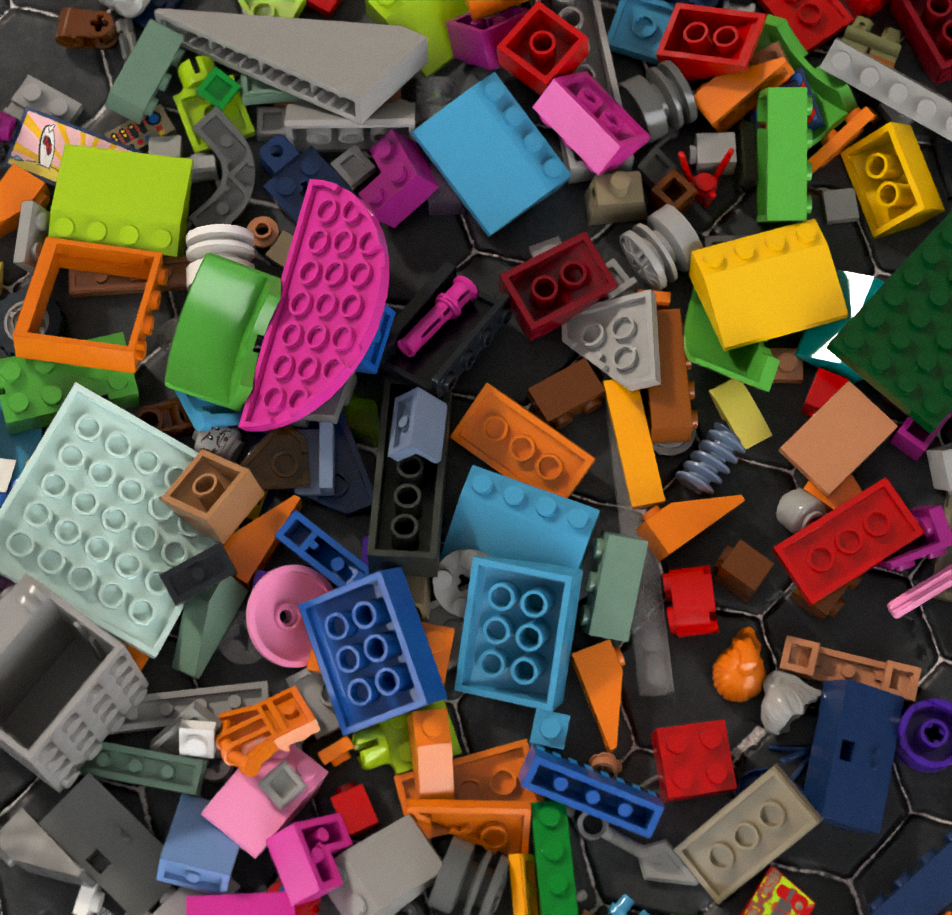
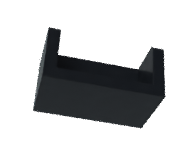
M219 542L159 576L175 606L178 607L186 600L230 576H235L238 572L222 543Z

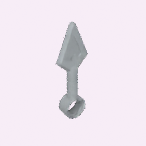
M582 812L577 818L576 829L583 839L596 841L603 838L637 857L644 880L692 886L699 884V881L673 851L674 848L667 839L643 845L623 835V833H619V831L610 827L607 821L600 819L602 822L601 831L591 835L584 830L582 824L583 819L590 814Z

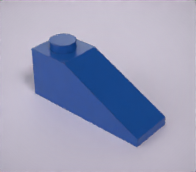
M296 509L274 535L280 544L338 588L371 575L365 563Z

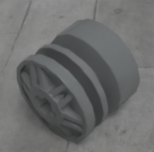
M670 60L659 63L657 68L651 67L647 69L646 79L641 75H635L618 84L623 109L651 136L646 144L666 136L668 126L678 130L682 128L683 124H690L697 118V106L690 86L679 68Z
M454 836L436 878L428 906L450 914L457 902L461 901L465 903L463 915H470L473 907L481 909L479 915H493L497 910L508 881L509 857L502 855L497 868L493 869L489 867L494 851L488 850L480 863L473 860L476 845Z

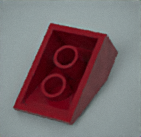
M586 231L500 274L498 290L501 295L505 292L510 295L513 315L529 343L559 328L618 288V284Z

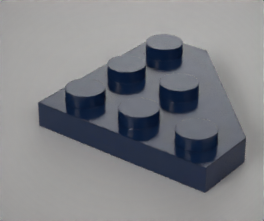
M341 412L337 424L333 423L335 428V495L301 497L349 517L372 508L374 489L345 414ZM319 422L309 424L308 428L301 427L296 430L319 429ZM256 445L250 446L251 451ZM284 489L295 494L294 489Z

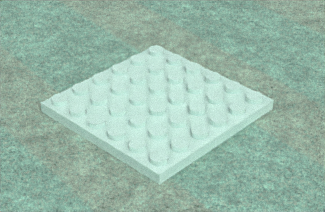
M75 382L0 508V574L17 583L27 572L112 637L155 659L184 608V602L178 607L175 606L159 575L219 543L199 533L161 500L162 496L198 455V452Z

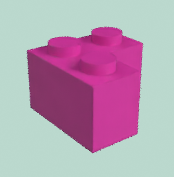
M340 813L292 823L265 840L291 906L315 901L344 884L333 857L353 846V843Z

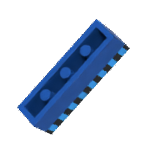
M532 743L519 772L521 787L647 838H651L665 808L660 795L656 792Z

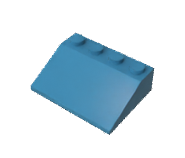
M495 72L469 88L411 133L488 237L556 192L572 176Z
M472 465L460 494L439 563L446 555L455 550L474 549L488 554L491 558L548 563L581 570L599 525L600 510ZM465 574L460 575L464 578L470 579V577L465 576Z
M474 556L454 690L553 712L563 704L583 570L548 563Z

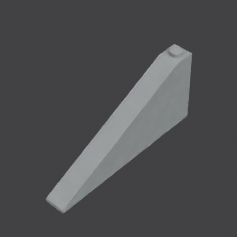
M158 8L155 11L156 22L184 36L181 47L201 56H209L215 62L359 124L364 123L428 63L427 36L403 26Z

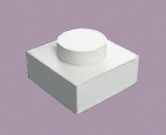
M181 719L179 726V756L214 759L216 753V722Z
M99 884L93 889L81 886L73 914L93 915L94 912H100L105 893L101 892L102 887Z

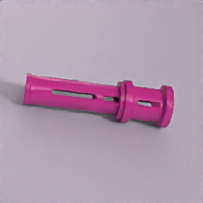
M457 276L453 280V285L445 293H440L436 297L435 306L397 342L400 351L408 357H414L416 352L449 319L458 318L461 315V309L469 301H474L478 297L479 293L475 284L465 276Z

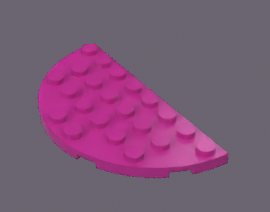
M317 179L309 180L281 277V300L267 327L255 367L253 389L245 402L238 426L245 431L260 432L277 429L298 421L319 408L353 374L378 331L389 286V254L385 235L378 219L366 203L352 192L335 183Z

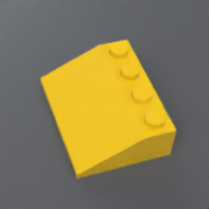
M815 218L691 252L689 277L724 352L848 318L849 313L828 243Z

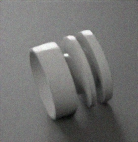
M669 204L662 206L647 217L648 227L638 223L633 226V231L628 230L620 235L622 251L631 267L641 280L654 291H661L667 286V282L675 281L678 277L677 270L683 273L688 272L691 252L703 248L697 233L689 221L674 206Z

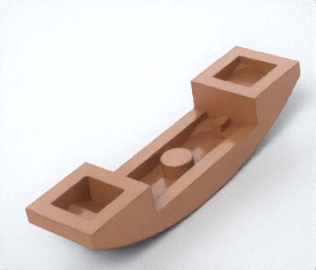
M788 635L785 639L779 669L821 684L828 680L851 679L902 696L906 702H915L922 669L887 660L885 663L820 647V643Z

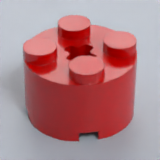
M710 565L669 570L667 574H662L666 601L673 602V606L667 607L671 635L677 634L678 638L719 633Z

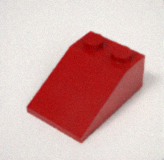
M676 3L656 52L658 62L670 60L679 68L685 79L691 81L747 71L767 20V15Z

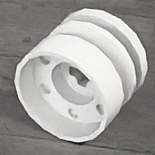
M211 224L190 230L186 235V246L188 248L186 257L191 262L186 268L188 292L207 253H213L255 269L254 264L251 263L255 258L253 232L247 228L229 224Z

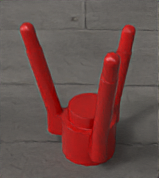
M733 148L728 149L715 173L712 175L709 173H699L695 177L691 174L685 153L683 151L678 153L685 179L697 189L694 201L702 203L704 207L710 206L711 201L717 195L716 190L720 177L734 153Z

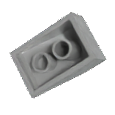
M408 814L338 855L334 861L344 884L327 894L341 915H395L436 881L443 860L412 815Z

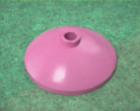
M285 565L269 571L253 588L246 610L247 629L256 649L270 662L288 668L308 665L312 645L298 605L334 590L322 574L303 565ZM282 611H284L286 615L284 622H282L280 619V613Z

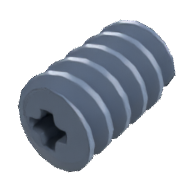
M718 422L714 423L715 430H709L706 433L707 440L699 442V450H694L690 454L692 461L687 460L683 463L684 471H678L675 474L677 480L685 488L698 495L703 492L713 495L715 491L709 483L713 482L721 485L723 481L717 473L719 471L725 474L731 472L725 462L737 464L738 459L733 452L736 451L741 454L746 452L737 435L728 427Z

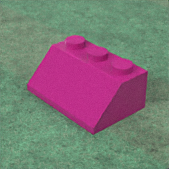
M587 71L554 78L532 107L540 115L541 121L548 127L553 128L562 137L564 145L574 150L584 160V165L598 175L615 170L651 138Z

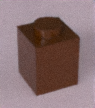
M674 168L651 189L648 205L657 211L662 206L669 204L684 214L693 206L697 189Z

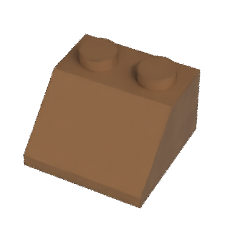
M202 449L162 496L161 500L199 533L224 544L265 493L249 469Z

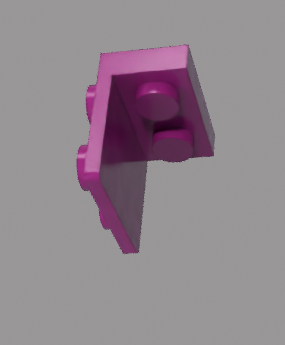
M921 505L910 509L909 511L925 532L920 537L921 541L901 549L875 567H885L887 571L896 569V572L915 566V559L924 557L933 559L946 554V547L952 545V532L942 506Z

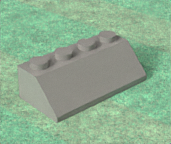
M401 99L394 100L391 103H384L364 123L359 124L308 101H298L295 104H287L284 119L286 137L299 152H304L310 146L317 152H345L354 144L361 152H368L391 129L416 142L411 134L416 129V103Z

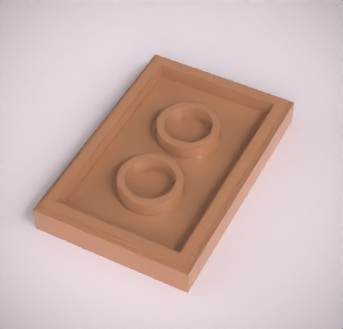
M848 381L780 447L779 452L828 497L898 426L856 386Z

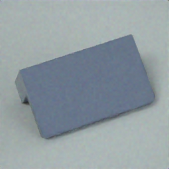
M419 387L396 397L388 456L396 461H400L417 453L433 463L441 461L447 404Z
M319 422V429L298 430L307 438L311 486L310 488L294 489L295 495H335V428L333 422Z

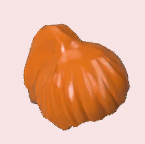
M750 626L742 628L732 638L730 647L724 649L723 653L719 654L712 666L714 687L717 688V692L724 699L731 700L732 702L742 703L756 697L761 692L766 677L764 661L760 656L762 646L756 638L754 629Z

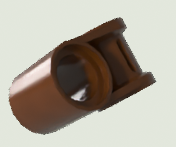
M65 7L60 10L55 41L59 45L71 49L87 48L105 51L114 48L118 44L119 33H117V28L114 26L111 15L106 11L82 10L73 7Z
M178 397L139 408L134 415L144 422L149 419L158 421V425L155 428L172 438L187 437L193 435L195 431ZM180 413H183L184 421L181 420Z

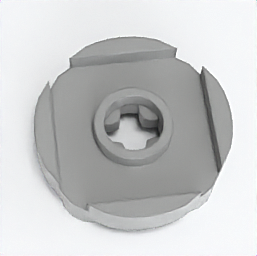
M458 549L449 553L439 563L438 578L433 577L434 593L440 605L448 612L461 618L465 616L468 589L461 590L458 585L461 583L459 576L465 574V576L470 577L474 556L490 557L479 550Z

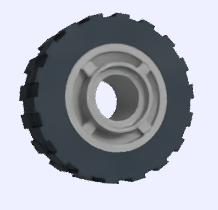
M25 288L19 289L15 293L11 292L8 294V297L0 301V348L8 357L16 356L12 335L28 291ZM50 297L38 334L67 338L68 320L65 318V313L57 301Z

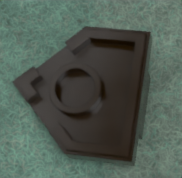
M291 424L270 430L239 464L250 470L263 491L310 488L311 486L307 438Z

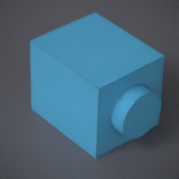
M536 709L529 748L534 743L563 754L570 715Z

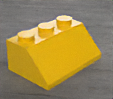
M889 122L840 152L873 238L883 237L919 226L945 211L911 125Z

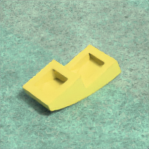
M731 378L708 390L721 419L727 422L730 430L741 440V444L745 449L772 436L759 408L742 382Z

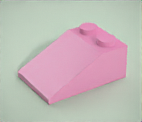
M294 744L289 745L290 752L279 750L262 763L260 772L254 777L245 776L238 768L201 813L203 817L255 859L267 847L265 840L283 830L318 793L328 774L327 770ZM285 760L307 784L308 788L280 811L258 786V782Z

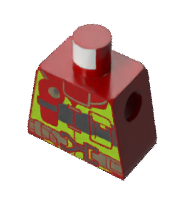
M771 865L765 870L740 915H810L816 903Z

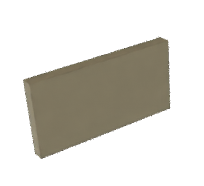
M775 764L674 848L673 851L716 904L719 905L819 824L823 818L781 767Z

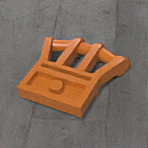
M293 686L255 705L220 713L218 718L222 722L218 735L215 737V745L219 752H221V757L227 765L238 767L240 772L247 777H254L260 772L262 763L277 751L284 750L290 752L289 745L307 739L310 735L320 731V728L296 686Z

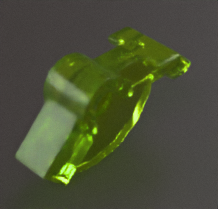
M352 394L349 405L345 406V417L348 425L358 434L371 436L373 445L377 447L380 430L378 404L374 400H365Z

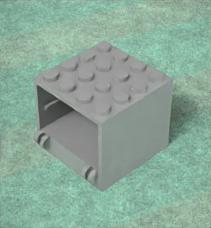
M26 572L0 602V747L54 790L61 793L64 788L67 789L76 782L80 775L79 769L87 760H93L98 755L103 746L101 742L110 732H116L125 720L124 715L130 707L138 705L144 699L149 683L122 643Z

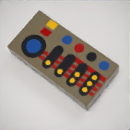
M159 104L156 106L151 117L145 114L140 125L129 120L105 133V137L144 152L148 150L149 137L174 136L177 132L163 107Z

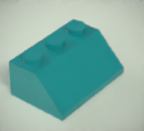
M835 269L849 313L848 318L804 330L794 356L817 368L850 379V382L853 384L863 380V378L826 349V347L885 282L874 276Z

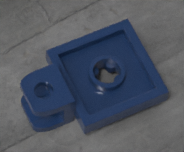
M275 135L260 148V164L264 171L272 178L263 186V190L295 225H297L304 197L301 195L303 191L302 185H308L310 179L335 183L354 194V191L312 146L299 155V151L285 137Z

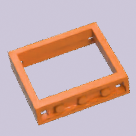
M46 237L12 335L16 357L136 374L139 360L144 361L146 357V336H151L153 333V311H158L160 308V287L166 286L168 280V269H164L162 252ZM59 268L147 280L128 346L38 334Z

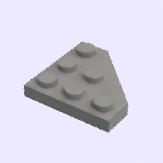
M651 289L594 303L562 325V341L568 347L586 358V360L629 391L661 385L656 294Z

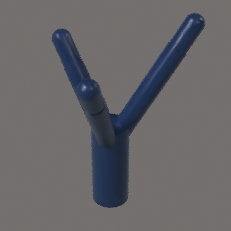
M812 743L807 746L770 744L768 746L770 751L795 752L781 758L780 763L782 765L804 758L790 777L791 781L795 784L809 764Z

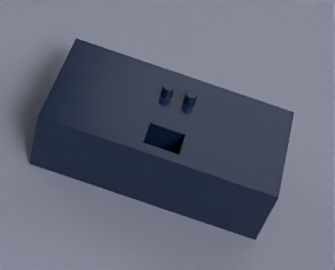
M851 679L824 681L803 793L807 794V800L823 818L820 823L853 833L880 834L904 697Z

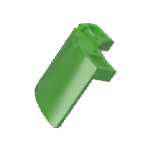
M768 14L754 53L779 40L793 70L800 67L803 68L824 121V126L812 130V146H814L845 121L844 119L858 105L848 83L819 68L820 65L815 69L804 58L808 52L793 33L787 20Z
M207 253L195 275L177 323L167 362L165 386L240 412L253 389L255 367L259 353L253 351L258 334L261 336L265 335L273 313L281 300V278L222 256Z
M693 287L687 309L683 337L684 351L688 360L762 391L769 392L780 360L772 356L769 348L764 347V341L724 352L700 298Z

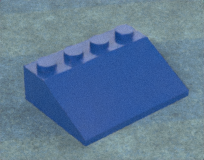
M402 567L380 570L298 605L343 736L448 698Z

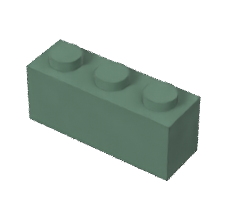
M150 19L110 89L105 107L139 125L145 114L151 117L159 99L155 98L158 90L162 92L166 90L172 77L168 73L172 66L177 68L185 54V50L181 49L184 36Z
M601 530L600 538L595 539L592 548V557L595 558L593 572L589 571L585 583V589L588 591L586 605L581 606L579 612V625H582L581 630L591 636L628 642L648 541L640 537Z

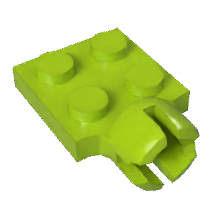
M197 56L195 58L199 65V73L195 74L190 59L178 67V76L183 91L174 95L173 99L194 153L206 154L212 152V150L193 131L192 127L214 109L213 106L196 94V90L215 65L209 56ZM233 74L229 75L235 81ZM238 92L222 113L247 139L256 134L246 107L243 105L240 92Z
M441 700L412 712L447 707L445 701ZM412 712L354 732L352 738L355 751L373 746L362 750L360 756L357 757L363 769L369 770L382 765H390L394 770L395 776L413 771L406 717ZM448 713L452 758L460 756L462 751Z

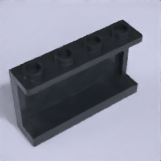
M447 261L440 266L393 320L378 371L412 389L419 387L438 399H441L446 392L449 393L454 389L458 377L464 370H469L473 366L479 352L483 348L490 346L495 333L501 326L505 327L513 315L510 295L505 292L497 300L478 290V297L474 301H469L461 309V315L456 319H449L416 352L414 357L404 355L398 348L397 342L435 306L436 297L440 293H445L453 285V280L457 277L456 266Z

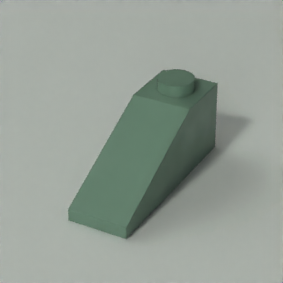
M232 576L184 602L172 665L175 671L199 680L249 592Z

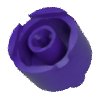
M937 698L922 700L913 704L901 714L895 755L906 766L921 773H935L952 765V703ZM929 729L933 731L932 737L936 739L933 742H929L927 740L928 736L925 734Z

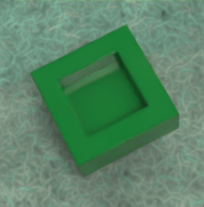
M215 66L197 88L196 94L214 108L217 106L223 112L240 91L241 85Z

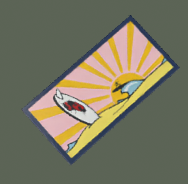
M26 106L3 166L10 168L14 163L43 182L56 186L65 144L137 153L144 152Z

